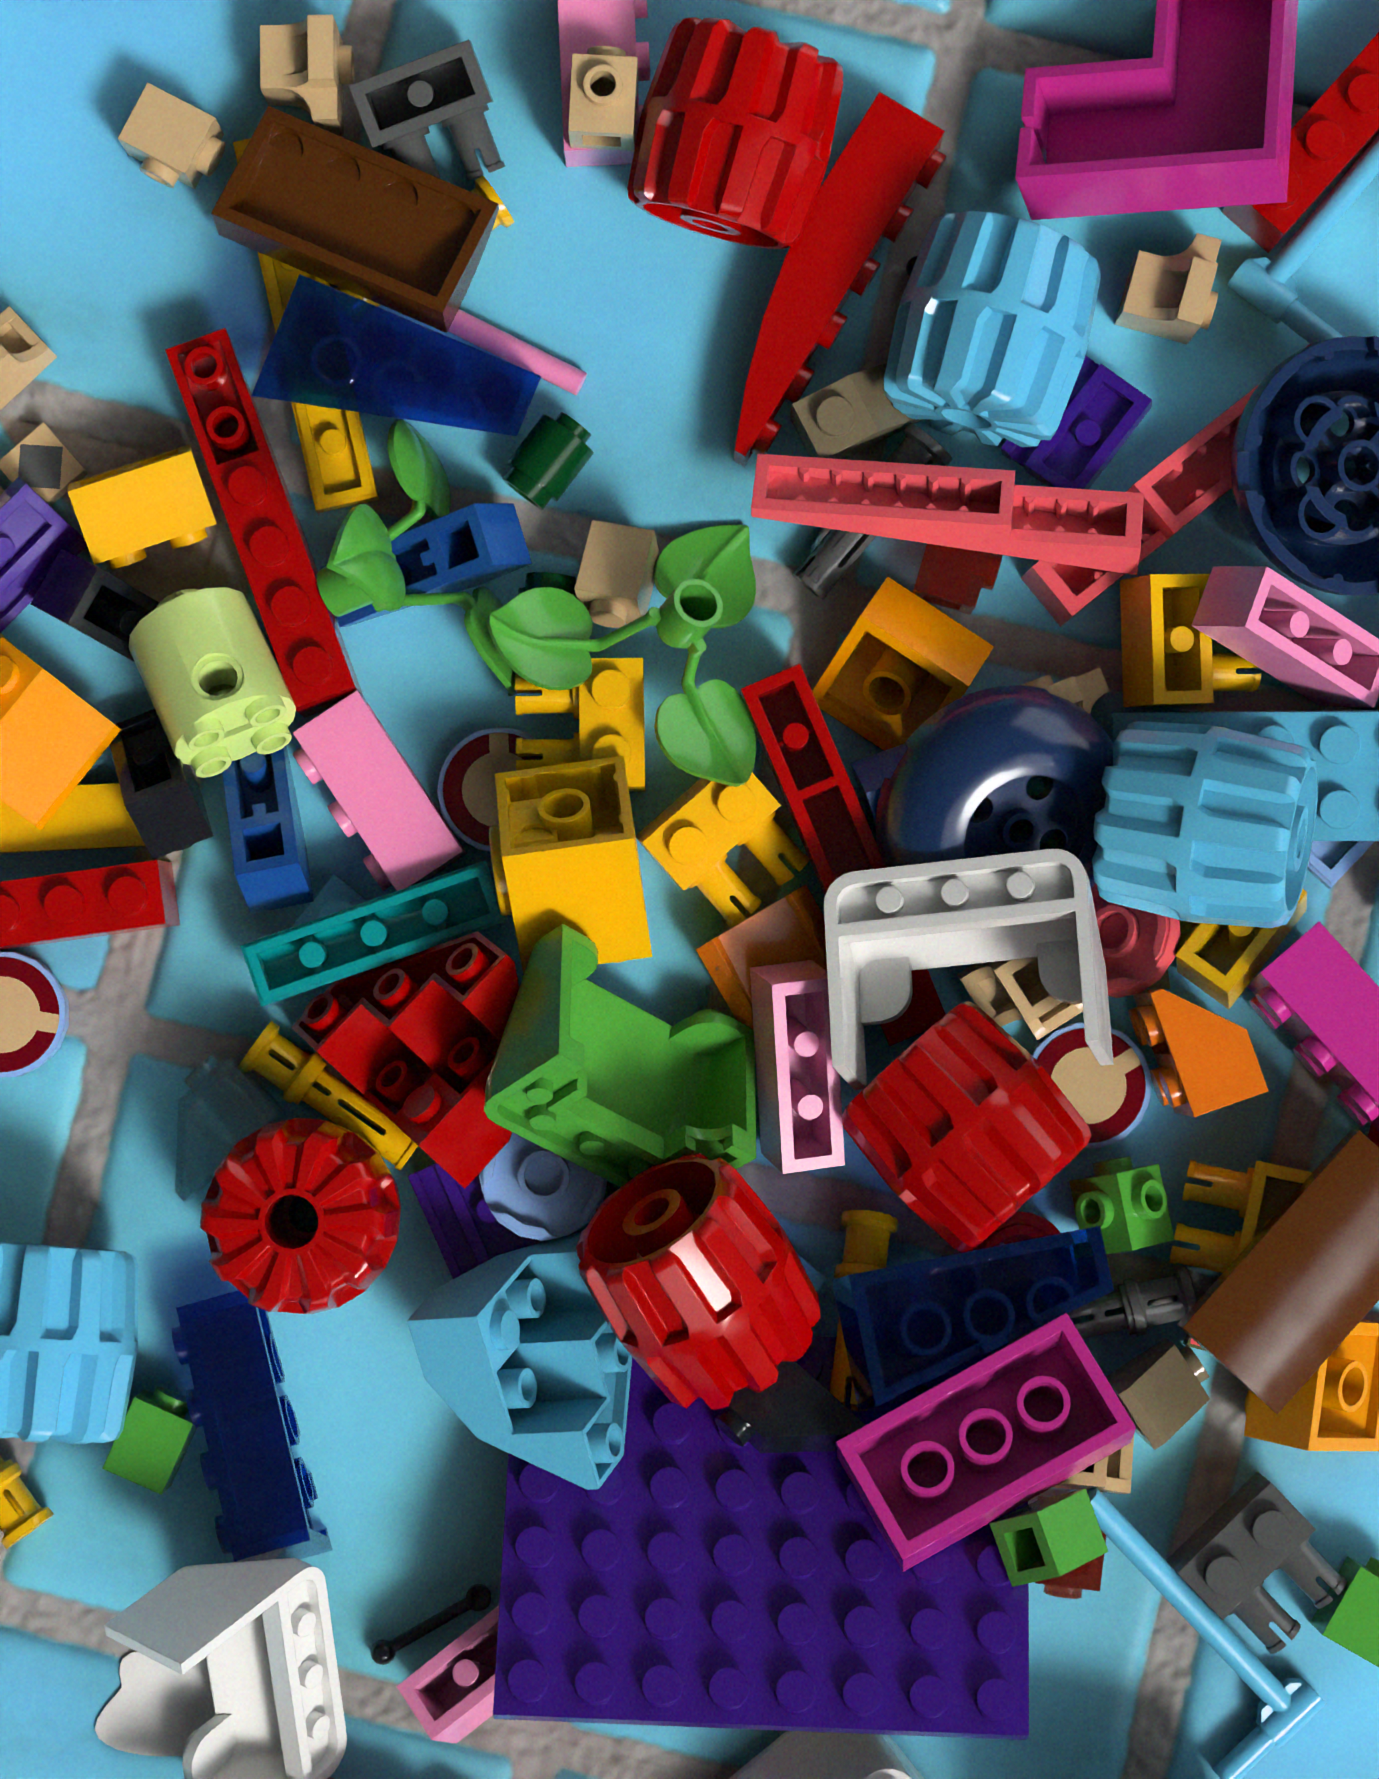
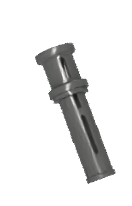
M909 423L903 430L905 439L885 462L948 466L953 459L929 434L918 426ZM831 529L792 575L814 595L824 600L839 578L852 566L876 536Z
M1186 1266L1177 1267L1174 1275L1136 1283L1133 1278L1125 1279L1123 1284L1117 1285V1292L1070 1303H1062L1027 1314L1008 1318L1007 1316L1001 1317L1005 1342L1008 1346L1065 1313L1069 1315L1070 1319L1085 1315L1093 1316L1091 1321L1075 1324L1082 1339L1128 1329L1130 1335L1136 1334L1137 1337L1146 1335L1148 1327L1181 1320L1197 1303L1188 1269ZM1171 1295L1175 1297L1173 1302L1152 1307L1147 1305L1149 1300ZM1122 1308V1314L1106 1317L1104 1314L1107 1310Z

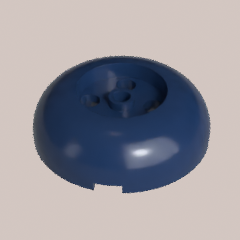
M1379 337L1332 338L1310 345L1289 356L1276 366L1253 392L1242 412L1233 440L1231 454L1232 489L1239 515L1249 536L1264 556L1280 571L1297 582L1326 593L1350 596L1379 593ZM1343 411L1348 417L1349 427L1343 436H1337L1331 431L1330 426L1341 419ZM1299 457L1307 461L1310 469L1309 476L1304 483L1300 481L1296 471ZM1340 500L1346 501L1352 508L1353 515L1349 524H1347L1346 515L1334 508L1335 504Z
M1022 685L993 687L968 694L941 708L925 720L904 744L908 749L898 763L891 779L884 778L877 803L876 838L879 853L886 868L984 857L986 855L1062 849L1072 853L1081 861L1089 877L1091 890L1096 885L1093 876L1092 859L1098 843L1094 839L1093 829L1095 814L1105 807L1107 795L1101 781L1105 767L1113 766V743L1098 722L1082 707L1067 699L1050 694L1043 688ZM1039 775L1045 789L1037 795H1028L1026 793L1027 782L1032 776ZM1055 829L1054 834L1048 841L1043 844L1039 843L1041 837L1047 831Z

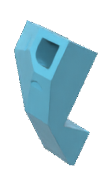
M581 1230L567 1236L547 1240L493 1257L435 1289L410 1316L407 1323L424 1379L478 1439L584 1489L593 1490L599 1489L624 1455L632 1356L607 1324L579 1273L578 1264L581 1261L577 1256L576 1245L580 1233L583 1231Z

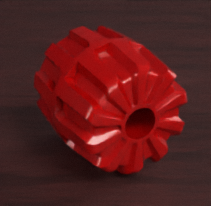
M691 17L679 20L671 29L644 101L627 187L628 198L638 208L658 219L706 236L766 249H784L789 246H795L802 236L830 159L843 88V67L833 58L818 55L819 50L806 42L783 43L779 41L776 31L760 26L752 27L746 32L731 20L716 17L704 18L703 20Z
M969 1001L955 1006L913 1042L845 1107L841 1116L843 1128L889 1188L950 1246L961 1253L974 1249L1001 1224H1004L1029 1198L1052 1180V1177L1069 1164L1088 1145L1092 1136L1087 1123L1042 1065L978 1005Z
M294 1118L267 1124L236 1143L214 1170L215 1175L206 1197L201 1203L200 1228L207 1234L212 1256L208 1262L220 1281H229L248 1298V1304L268 1312L315 1314L335 1309L365 1292L387 1267L399 1236L401 1202L398 1186L380 1153L356 1132L328 1120ZM299 1197L309 1201L316 1210L318 1216L317 1229H309L298 1222L295 1216V1204Z
M701 1153L688 1154L657 1166L654 1165L637 1174L600 1204L588 1226L580 1233L576 1245L577 1256L581 1261L578 1264L579 1273L615 1336L667 1398L686 1409L698 1397L702 1398L712 1410L729 1407L733 1393L738 1390L748 1388L756 1393L764 1391L777 1382L779 1373L777 1366L782 1361L796 1362L805 1354L812 1343L813 1331L811 1328L821 1318L818 1294L787 1234L739 1172L722 1158L709 1160Z

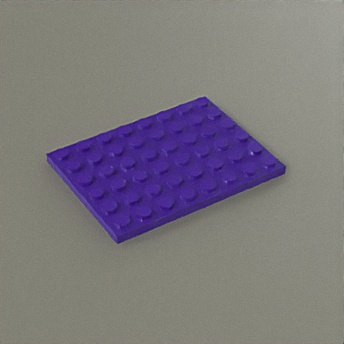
M812 1336L811 1345L796 1362L829 1391L836 1337ZM874 1339L868 1410L851 1411V1383L847 1385L845 1407L867 1425L1003 1349L1007 1344ZM633 1357L624 1455L599 1489H584L508 1453L493 1703L494 1719L1027 1740L1029 1737V1583L1012 1587L990 1523L902 1572L840 1463L837 1451L760 1453L749 1442L743 1447L739 1446L717 1426L714 1419L718 1414L702 1398L698 1397L687 1409L670 1401ZM1027 1501L1026 1503L1020 1505L1019 1507L1013 1509L1012 1511L1006 1513L1005 1515L999 1517L998 1519H1000V1518H1002V1517H1004V1516H1006V1515H1008V1514H1010V1513H1012V1512H1014V1511H1016V1510H1018V1509H1020V1508H1023V1507L1027 1506V1505H1028V1501Z

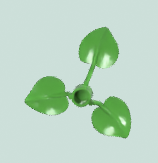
M402 417L396 419L391 424L388 432V455L399 484L406 494L412 498L411 509L404 517L387 529L378 514L367 504L362 503L352 507L340 525L326 567L320 569L317 573V585L321 598L328 610L337 617L370 604L373 605L377 612L383 610L394 612L405 606L455 604L462 607L466 611L464 615L465 627L474 647L484 662L505 686L508 696H513L517 694L515 690L516 673L499 655L487 626L490 613L504 606L493 592L487 587L481 586L473 590L472 596L464 591L405 594L404 577L396 561V556L392 552L391 541L425 515V512L433 520L449 514L451 494L446 472L431 445Z
M747 525L706 527L687 533L670 542L660 552L654 566V583L657 590L667 598L659 608L651 607L645 615L601 638L589 639L593 630V622L584 604L573 594L553 587L533 588L522 592L503 607L491 612L488 616L487 626L489 634L501 658L520 677L548 690H567L582 685L592 672V661L589 652H600L649 626H656L657 633L665 644L674 648H687L689 652L681 680L684 693L668 696L656 712L654 729L660 749L675 766L693 776L734 787L744 785L749 780L755 764L756 737L753 719L745 700L735 688L723 680H709L698 688L695 685V675L700 656L707 648L703 637L711 628H725L742 621L751 611L755 601L756 579L751 561L750 536Z

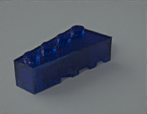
M299 274L251 396L517 436L541 376Z
M1100 1226L851 1274L832 1280L858 1410L876 1408L918 1385L927 1383L975 1357L986 1354L1030 1330L1041 1327L1065 1313H1069L1114 1291Z
M239 1290L177 1307L180 1326L172 1328V1340L180 1364H189L194 1388L186 1390V1402L195 1428L203 1426L208 1451L200 1453V1463L208 1489L210 1491L218 1490L223 1514L215 1516L214 1522L216 1535L223 1554L232 1553L234 1562L283 1558L303 1559L332 1551L327 1528L314 1531L308 1509L314 1507V1500L318 1498L312 1473H308L302 1457L294 1458L291 1447L300 1443L299 1436L301 1433L295 1411H293L288 1396H278L276 1385L285 1382V1374L268 1312L248 1304V1298Z

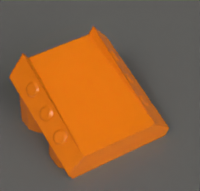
M807 885L800 887L695 949L737 1021L753 1029L751 967L812 960L827 971L824 915Z

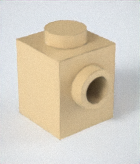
M612 46L590 47L587 49V54L572 53L568 123L570 148L634 151L638 57L626 56V52L623 49Z
M148 82L118 137L127 154L142 162L139 168L141 172L170 188H173L178 180L195 189L203 174L210 177L214 173L225 151V142L221 141L224 133L214 116Z
M592 520L574 590L577 599L587 608L594 623L610 628H620L625 623L628 624L647 613L654 586V566L659 556L654 530Z

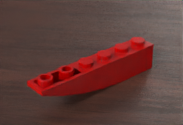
M1379 32L1291 129L1287 202L1226 206L1222 210V213L1268 254L1379 130Z
M880 91L820 187L801 238L795 246H790L764 313L746 380L734 450V461L745 467L753 453L756 455L766 454L782 427L781 424L773 419L786 399L793 403L799 401L815 373L814 370L807 367L811 357L819 345L827 350L832 347L848 319L847 316L840 313V310L853 291L859 296H863L881 263L873 259L884 238L893 243L896 242L914 209L905 205L917 184L925 189L930 187L947 156L938 151L945 131Z
M226 328L165 349L279 668L297 707L296 711L303 717H307L331 708L356 690L363 696L336 619L324 604L319 593L316 564Z
M801 664L741 688L740 695L745 700L752 716L756 736L805 851L810 858L811 865L824 895L834 880L843 874L853 871L886 868ZM928 969L911 971L913 994L909 1007L898 1019L880 1024L889 1046L927 1031L945 1015Z
M151 860L0 882V950L180 925L171 862Z

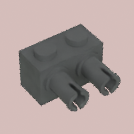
M469 39L349 85L372 148L381 145L383 151L390 150L393 159L441 179L424 136L430 133L429 126L440 122L442 128L449 127L465 169L467 181L484 175L475 152L476 148L480 149L489 173L505 167L484 115V112L489 110L487 104L494 101Z
M1258 1471L1166 1559L1183 1580L1222 1620L1234 1613L1266 1646L1270 1654L1277 1653L1286 1646L1284 1641L1269 1627L1270 1622H1274L1291 1640L1294 1639L1301 1628V1624L1293 1619L1262 1587L1264 1580L1274 1570L1281 1568L1309 1597L1317 1609L1325 1607L1333 1599L1316 1582V1577L1319 1576L1337 1595L1342 1592L1347 1584V1579L1339 1574L1308 1542L1310 1535L1316 1529Z

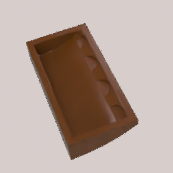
M268 106L211 215L220 236L447 333L477 270L499 211V204Z
M1350 1130L1177 1324L1276 1414L1284 1408L1379 1301V1147L1360 1130Z

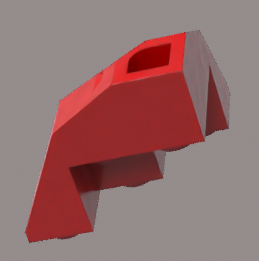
M478 931L334 981L324 993L317 995L307 1004L303 1015L291 1027L464 1189L509 1142L512 1132L487 1118L484 1112L486 1081L519 990L515 962Z

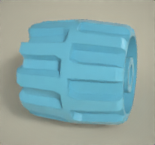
M979 211L946 213L937 217L926 234L898 307L883 380L884 396L893 403L894 408L909 418L927 419L930 427L951 436L960 431L974 433L982 444L998 446L1002 438L1020 447L1038 446L1041 440H1051L1059 427L1088 348L1101 279L1097 259L1084 250V246L1068 236L1022 218Z
M1137 721L1130 723L1126 730L1120 731L1113 744V766L1105 767L1101 781L1107 795L1105 807L1095 814L1093 833L1098 846L1092 859V867L1099 896L1110 903L1181 921L1260 928H1275L1286 925L1297 907L1303 889L1313 842L1318 801V769L1314 752L1305 746L1224 727L1200 724Z
M0 1241V1438L14 1437L20 1438L22 1442L37 1443L52 1440L69 1444L108 1443L118 1439L124 1429L138 1349V1263L136 1257L126 1251Z

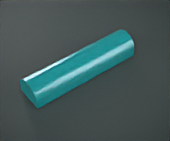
M487 860L254 940L240 945L260 1005L263 1007L508 920L507 916L501 915L494 878Z

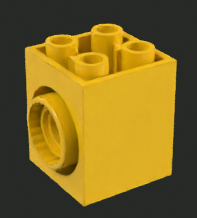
M624 755L495 773L499 825H493L489 828L491 861L501 915L513 916L523 975L535 943L562 923L588 937L596 944L598 964L619 963L627 960L652 957Z

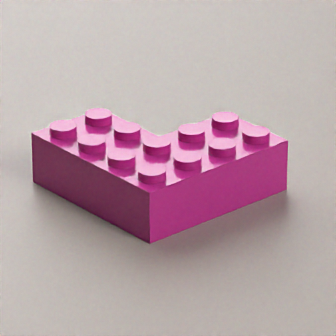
M1157 0L1152 58L1025 68L1021 119L1025 128H1020L1015 178L1031 220L1287 202L1298 0Z

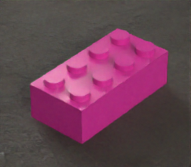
M1317 922L1261 971L1247 986L1255 994L1249 1003L1272 1029L1275 1030L1282 1024L1299 1043L1292 1049L1294 1054L1314 1076L1319 1078L1326 1073L1339 1087L1342 1093L1336 1099L1357 1124L1364 1126L1369 1121L1379 1132V986L1320 922Z
M1065 1313L836 1442V1449L840 1463L902 1572L1130 1444L1136 1426L1069 1315Z

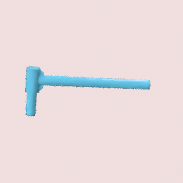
M1379 134L1272 261L1266 257L1247 258L1227 284L1228 287L1276 324L1283 322L1311 345L1343 336L1297 301L1299 296L1297 295L1296 280L1292 276L1379 174Z
M1096 1487L1088 1489L1087 1493L1101 1531L1262 1700L1257 1707L1256 1723L1258 1726L1212 1769L1220 1779H1241L1274 1746L1278 1745L1281 1748L1327 1703L1302 1677L1285 1678L1280 1683Z

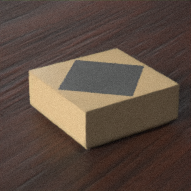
M44 422L0 459V470L12 483L18 477H21L50 506L67 492L68 484L79 481L88 474V471Z

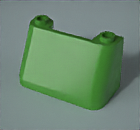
M562 923L535 943L486 1081L484 1112L487 1118L495 1124L620 1187L644 1170L654 1165L657 1166L678 1159L683 1155L701 1153L709 1160L722 1158L736 1170L756 1158L754 1030L736 1019L725 1015L723 1012L714 1009L700 1010L671 1026L586 979L597 969L598 949L596 944L588 937Z

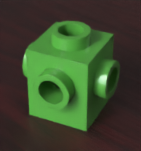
M1130 1156L1092 1163L1095 1175L1069 1181L1085 1257L1133 1251L1175 1240L1159 1164L1133 1168Z

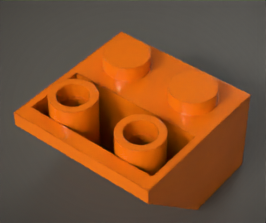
M1146 989L1139 994L1133 995L1137 1007L1129 1010L1130 1021L1140 1045L1149 1044L1152 1047L1158 1068L1150 1070L1151 1080L1162 1106L1170 1104L1176 1114L1197 1117L1269 1091L1246 1028L1164 989Z

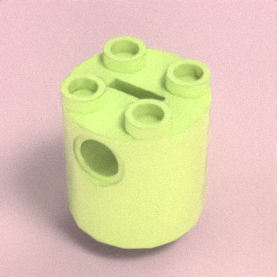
M228 587L180 590L160 601L153 611L139 621L130 634L128 648L175 756L178 759L180 758L183 764L191 765L197 777L205 778L218 775L225 771L232 761L242 759L254 752L258 754H271L288 745L292 739L288 727L294 721L297 707L252 607L241 591Z

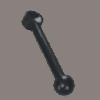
M483 1584L472 1585L466 1592V1598L390 1641L385 1639L376 1641L371 1647L370 1654L372 1659L379 1665L389 1664L393 1661L397 1651L470 1609L474 1611L485 1610L491 1602L490 1590Z

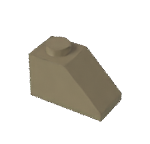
M887 363L847 375L792 404L789 418L809 457L847 459L904 430L909 423L916 424L923 420L909 418L894 408L893 403L884 396L883 380Z
M1166 1338L1106 1376L1136 1426V1433L1154 1450L1165 1444L1210 1400L1200 1384L1209 1378V1375L1189 1345L1178 1350L1176 1345Z

